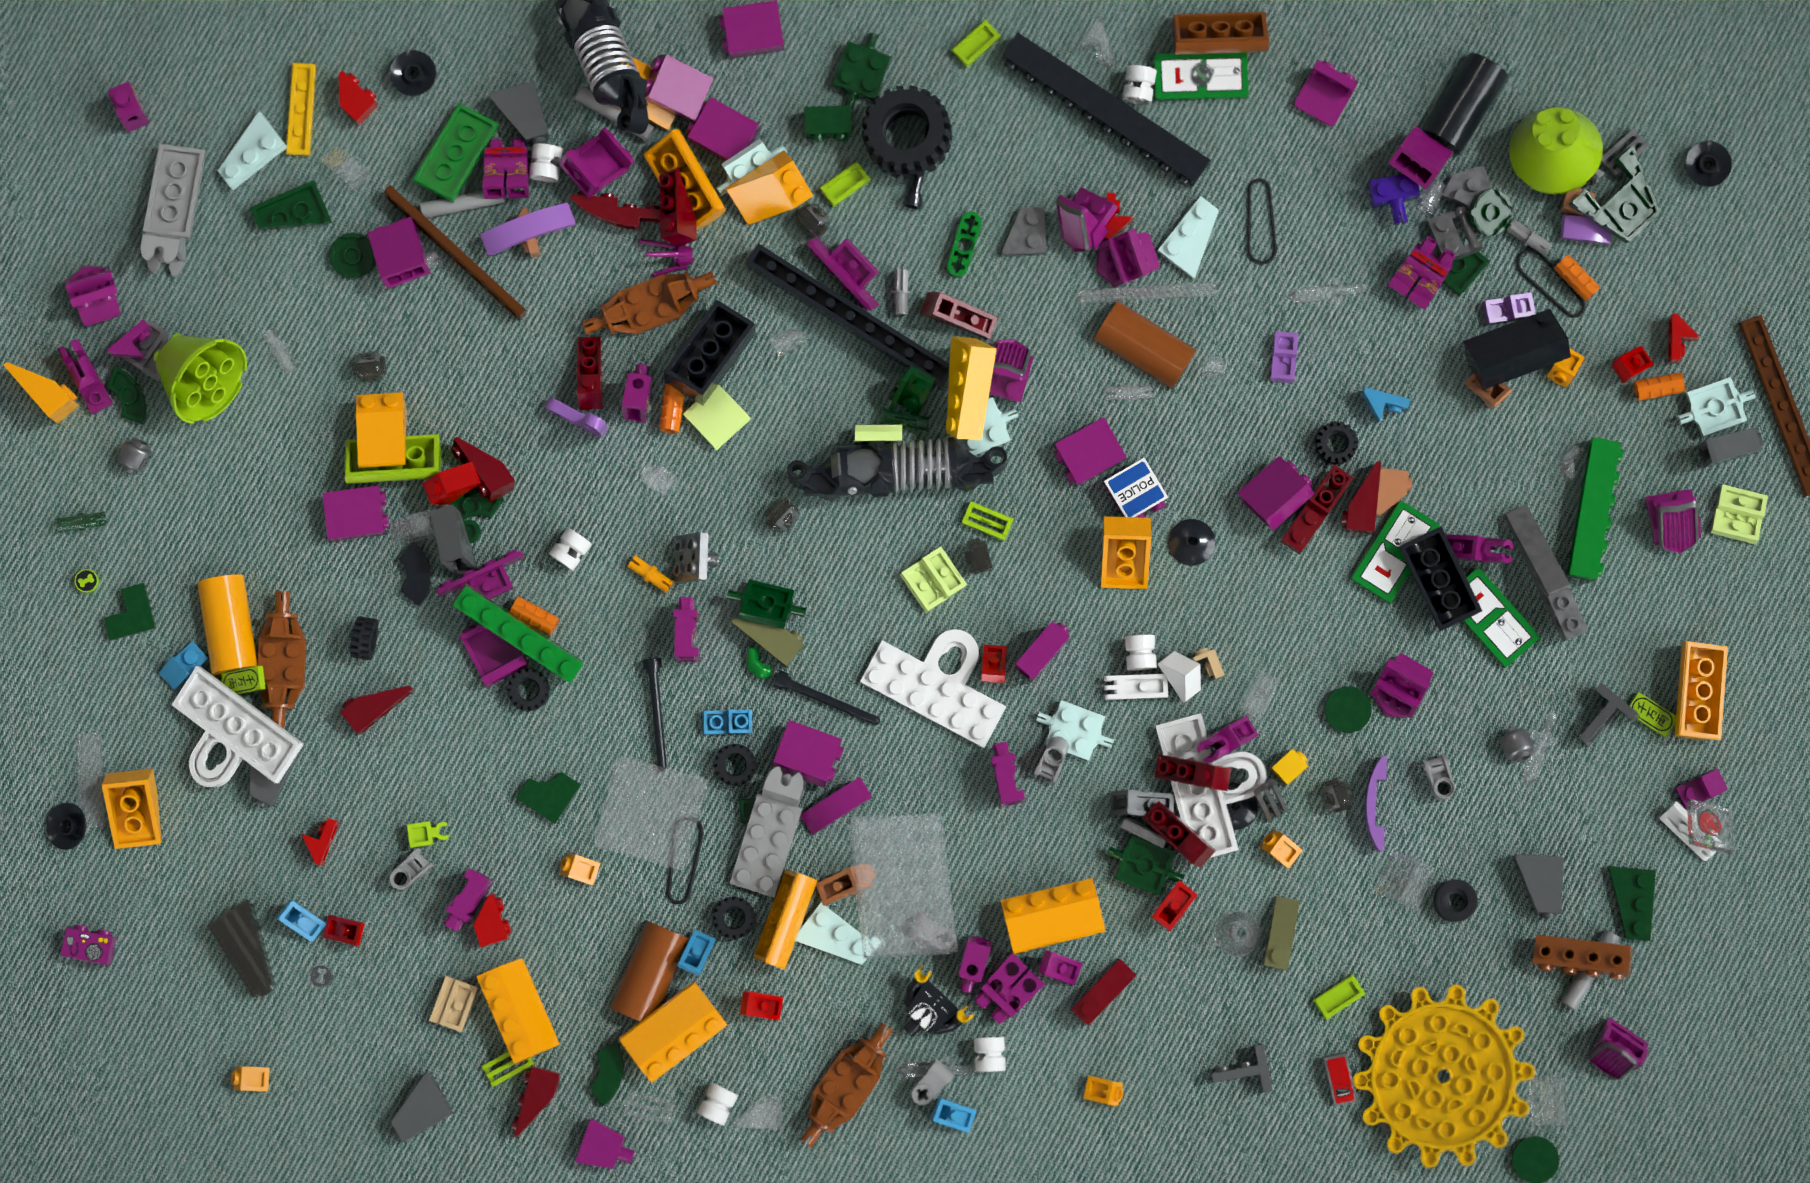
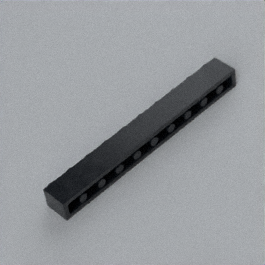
M1017 32L1002 54L1003 64L1012 71L1018 70L1024 74L1022 77L1031 84L1036 82L1042 86V91L1047 95L1059 97L1062 99L1061 103L1071 110L1073 108L1081 112L1080 116L1088 122L1095 121L1101 125L1099 128L1108 135L1113 133L1120 138L1119 142L1128 148L1134 147L1139 151L1138 154L1148 161L1152 159L1158 163L1157 167L1168 174L1172 172L1178 176L1176 179L1185 186L1190 184L1194 187L1209 166L1211 161L1209 158L1019 32Z
M759 243L746 261L748 269L909 370L912 365L935 378L933 386L941 391L944 390L949 382V363Z

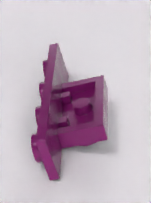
M818 237L807 242L810 252L826 264L825 267L828 272L839 278L842 287L857 298V303L863 309L871 311L880 305L864 288L879 271L848 238L833 252Z
M516 549L509 551L503 555V559L497 562L495 559L484 563L482 565L483 568L478 571L472 569L463 573L461 579L454 582L452 579L440 584V588L436 590L437 594L443 597L462 588L464 583H467L489 599H493L514 589L505 567L526 557L522 551L517 552Z

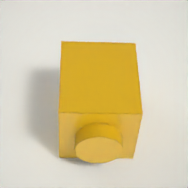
M1291 749L1270 770L1287 786L1308 767L1305 763L1308 759L1300 750L1295 752L1294 749Z

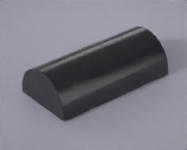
M1469 53L1423 126L1422 131L1456 154L1461 155L1508 79L1506 71L1492 60L1480 54Z
M1442 526L1399 546L1439 631H1443L1482 612Z

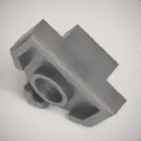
M1484 165L1453 174L1441 196L1461 207L1465 206L1469 210L1475 195L1482 190L1492 189Z

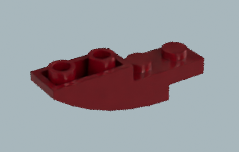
M582 191L577 192V195L571 194L573 204L591 217L615 227L641 231V222L660 223L659 206L647 205L645 209L637 208L635 204H623V207H619V199L611 193H601L600 196H592L591 198H588Z
M1334 464L1280 542L1300 555L1353 480V477Z

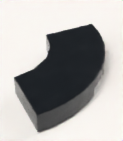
M413 541L399 558L407 573L406 584L402 593L421 607L430 590L431 572L425 553Z

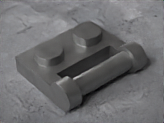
M1465 206L1427 220L1433 240L1437 242L1436 247L1440 256L1445 249H1448L1456 255L1454 258L1456 260L1483 249L1481 241H1478L1468 218L1469 212ZM1457 220L1460 221L1469 245L1464 247L1453 223Z

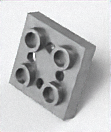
M698 532L676 536L674 544V582L686 583L707 580V566L715 568L719 564V561L711 560L713 558L719 559L718 553L708 552V533Z

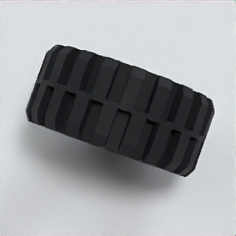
M903 85L896 86L897 91L891 92L890 89L884 91L885 96L882 98L877 96L873 100L874 106H868L866 109L867 117L862 120V138L872 162L875 165L877 164L881 171L884 173L889 171L890 175L896 178L899 177V174L903 175L904 179H911L913 174H917L919 178L924 176L923 172L926 170L934 171L936 169L935 164L937 162L942 164L946 159L944 154L949 153L951 148L952 126L944 105H941L940 100L935 95L931 96L930 92L924 88L918 91L917 86L910 85L909 89H904ZM906 115L921 117L927 122L929 128L928 134L921 144L906 150L897 149L888 144L886 131L894 120Z

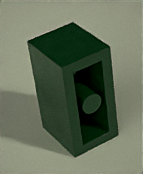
M851 105L804 107L806 139H810L811 142H823L824 138H834V141H846L848 137H852Z

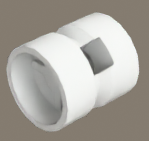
M1140 65L1127 66L1125 80L1128 84L1124 85L1122 99L1134 104H1151L1153 97L1151 86L1155 84L1156 70Z
M533 144L531 158L534 162L530 164L529 178L544 182H558L560 168L557 164L561 161L563 149L550 144Z
M567 527L560 537L561 543H556L548 554L574 571L581 561L579 556L585 555L592 544Z
M1155 635L1125 637V648L1130 652L1126 657L1127 670L1156 669V655L1152 653L1155 649Z
M1004 1037L974 1038V1052L978 1053V1056L975 1058V1072L1006 1071L1005 1057L1002 1056V1052L1005 1051Z
M711 1082L705 1094L708 1099L701 1102L697 1113L724 1126L730 1114L728 1108L734 1106L738 1095Z

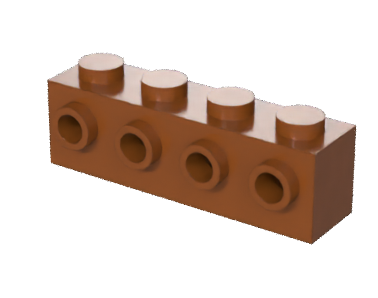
M1536 934L1533 964L1538 966V970L1552 972L1554 968L1562 969L1564 974L1576 975V971L1586 972L1585 975L1588 977L1599 978L1600 974L1610 975L1609 979L1623 981L1624 977L1630 978L1633 948L1628 945Z

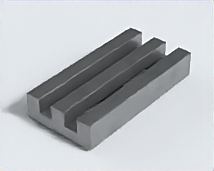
M1633 128L1602 156L1601 163L1615 177L1622 171L1620 167L1616 170L1612 167L1616 164L1615 159L1628 147H1634L1639 143L1641 147L1636 151L1637 154L1635 156L1637 157L1650 144L1647 141L1645 142L1643 137ZM1633 136L1635 140L1609 163L1607 159Z
M1273 778L1253 790L1261 810L1269 823L1273 821L1272 816L1275 815L1278 818L1281 816L1280 812L1282 810L1285 813L1289 811ZM1270 786L1272 787L1274 794L1279 802L1278 806H1276V803L1270 793V790L1268 788ZM1263 790L1272 808L1269 811L1260 793Z
M1125 816L1121 824V828L1161 848L1164 847L1167 841L1156 830L1128 816Z

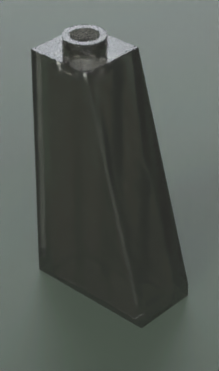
M245 900L207 926L251 996L263 998L273 991L271 987L276 985L254 905L251 900Z

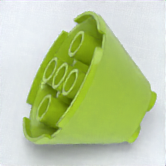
M1548 107L1529 114L1517 125L1509 144L1510 163L1517 177L1527 183L1530 188L1546 194H1565L1584 186L1598 171L1603 155L1602 139L1593 122L1582 113L1566 107Z
M176 333L154 355L158 374L174 413L181 420L191 424L199 420L206 422L223 412L240 391L243 384L240 382L242 373L247 371V358L244 350L237 343L228 339L186 336Z

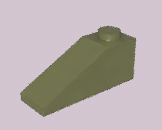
M736 618L732 620L734 626L785 667L790 665L804 647V644L801 642L804 638L794 630L788 632L786 629Z
M1276 896L1262 966L1280 970L1288 969L1300 901Z

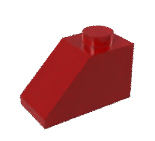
M468 462L438 472L422 484L430 504L446 505L451 504L481 482L473 462Z

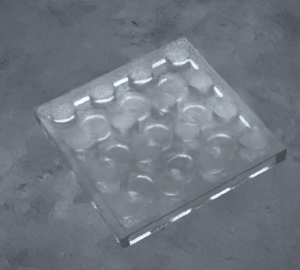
M618 755L593 846L685 871L710 780Z

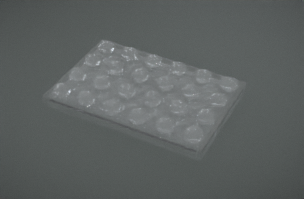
M942 813L851 817L848 821L864 958L956 953L958 949Z

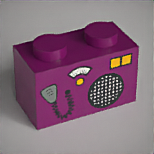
M74 924V928H66L60 956L111 965L117 937L111 936V931L97 929V933L87 932L88 927Z

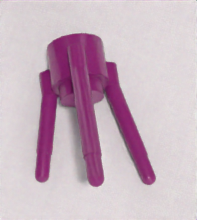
M644 239L638 241L640 244L672 248V252H647L646 256L674 257V263H679L678 265L654 272L652 274L653 277L687 269V265L693 264L692 246L683 245L679 247L672 243Z

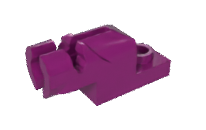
M78 339L73 340L70 343L75 353L79 356L76 361L73 360L68 349L64 346L59 347L58 352L91 414L95 415L114 405L80 341Z
M1445 534L1457 559L1470 562L1509 564L1512 561L1511 556L1490 552V550H1496L1497 547L1513 549V543L1510 540L1484 538L1477 535Z
M1246 715L1200 742L1197 750L1199 753L1204 749L1208 750L1214 746L1216 750L1203 759L1205 763H1213L1259 735Z

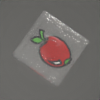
M1693 799L1687 802L1689 844L1727 854L1733 853L1735 847L1732 809Z

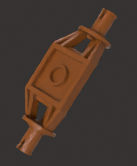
M687 271L684 274H662L619 291L605 305L604 303L600 305L602 308L601 315L582 321L587 335L605 327L610 329L612 335L615 333L639 335L680 319L694 302L699 301L697 297L698 291L717 285L712 271L695 278L689 277ZM692 293L691 296H689L688 298H686V299L683 300L682 302L678 303V300H679V299H681V298H683L684 296H686V295ZM628 320L626 324L612 326V323Z
M275 591V612L266 614L267 620L259 637L258 666H263L266 688L259 690L264 703L262 708L269 709L271 711V720L285 729V711L295 709L294 704L305 688L307 639L297 620L299 615L289 612L291 592ZM288 620L291 622L292 634L289 633ZM287 689H289L290 693L287 704H285Z
M881 1022L870 1040L868 1038L865 1040L860 1036L859 1042L840 1052L813 1092L810 1112L806 1113L811 1118L810 1121L812 1123L800 1138L803 1143L811 1135L812 1137L806 1145L812 1148L823 1131L828 1130L833 1134L836 1127L854 1117L880 1079L883 1057H887L882 1052L883 1049L881 1047L891 1033H893L891 1028L888 1027L882 1035L881 1033L886 1025ZM877 1053H878V1056H877V1058H876V1060H875V1062H874L872 1068H870L871 1065H872V1063H873V1061H874V1059H875V1057H876V1055H877Z

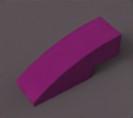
M861 777L802 813L801 817L812 835L873 797Z

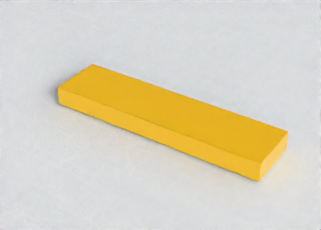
M292 64L286 155L310 156L316 64Z

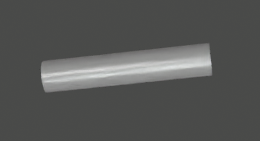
M582 86L575 100L617 124L621 108L619 106L597 103L592 91ZM648 124L647 130L643 134L635 135L648 141L655 127Z
M489 189V190L492 191V192H498V191H500L501 189ZM483 191L458 195L454 203L442 198L422 202L420 206L422 214L426 218L506 203L505 198L484 199Z
M1605 929L1598 942L1617 944L1620 938ZM1586 972L1578 973L1561 1001L1573 1010L1577 1009L1595 977L1586 976Z

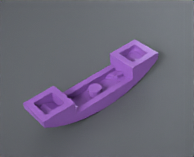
M567 202L508 221L482 233L481 238L490 257L509 250L514 245L552 231L554 233L576 225Z
M1381 756L1372 769L1364 799L1365 823L1370 840L1376 851H1384L1385 827H1375L1377 781L1386 780L1387 756Z

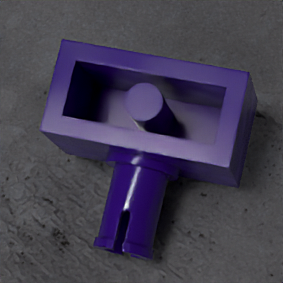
M1404 174L1369 181L1367 189L1371 207L1377 208L1389 205L1394 225L1409 222L1404 202L1418 199L1420 195L1419 185Z

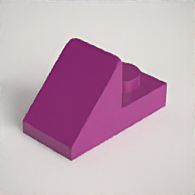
M142 320L113 344L108 351L114 357L147 359L136 344L144 343L151 336L150 332L153 329L146 321Z
M1717 768L1675 788L1684 809L1687 810L1725 792L1728 788Z
M1045 950L1038 973L1075 986L1082 963Z

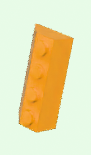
M1093 878L1001 900L1013 954L1106 932Z
M523 958L476 976L514 1064L521 1063L560 1045Z
M693 981L618 1039L652 1083L727 1026V1023L696 982Z

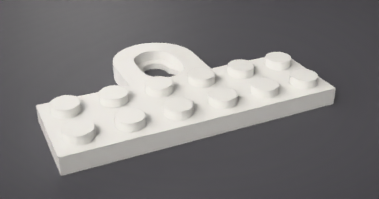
M954 629L942 633L935 640L924 662L882 640L860 681L862 684L982 748H985L1006 709V706L965 685L978 661L979 650L975 639L962 630ZM959 647L962 651L961 668L955 674L948 675L943 673L938 666L939 658L947 653L950 648Z
M200 666L194 668L172 703L173 707L205 730L192 751L189 760L190 773L193 779L202 786L220 787L226 784L243 759L271 781L279 783L303 746L301 741ZM222 743L227 750L226 759L223 763L216 765L213 770H208L205 764L210 750L215 744Z
M1202 713L1156 725L1163 755L1205 763L1203 759L1212 753L1211 748L1208 750L1204 749L1199 753L1197 750L1199 743L1208 738ZM1236 752L1225 755L1213 763H1208L1237 769L1244 768L1248 771V780L1241 783L1234 790L1222 791L1171 781L1181 820L1216 850L1211 857L1239 850L1227 804L1255 796L1253 790L1266 782L1265 766L1252 753Z

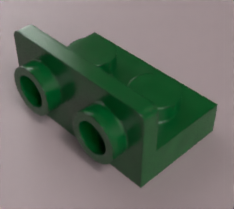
M911 365L907 373L902 371L897 379L896 384L899 387H895L889 397L892 400L889 409L893 411L896 405L899 404L918 415L936 379Z

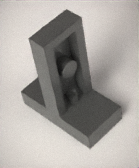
M1600 683L1595 691L1608 704H1603L1595 713L1597 717L1594 721L1586 723L1580 731L1582 735L1579 738L1588 747H1590L1619 711L1633 723L1640 717L1637 711L1602 683Z
M1137 790L1111 791L1110 815L1145 816L1158 801L1174 812V794L1138 792Z
M1264 1044L1253 1046L1256 1065H1252V1061L1238 1063L1239 1068L1230 1070L1229 1065L1216 1067L1215 1072L1210 1073L1212 1083L1258 1075L1262 1093L1272 1092Z

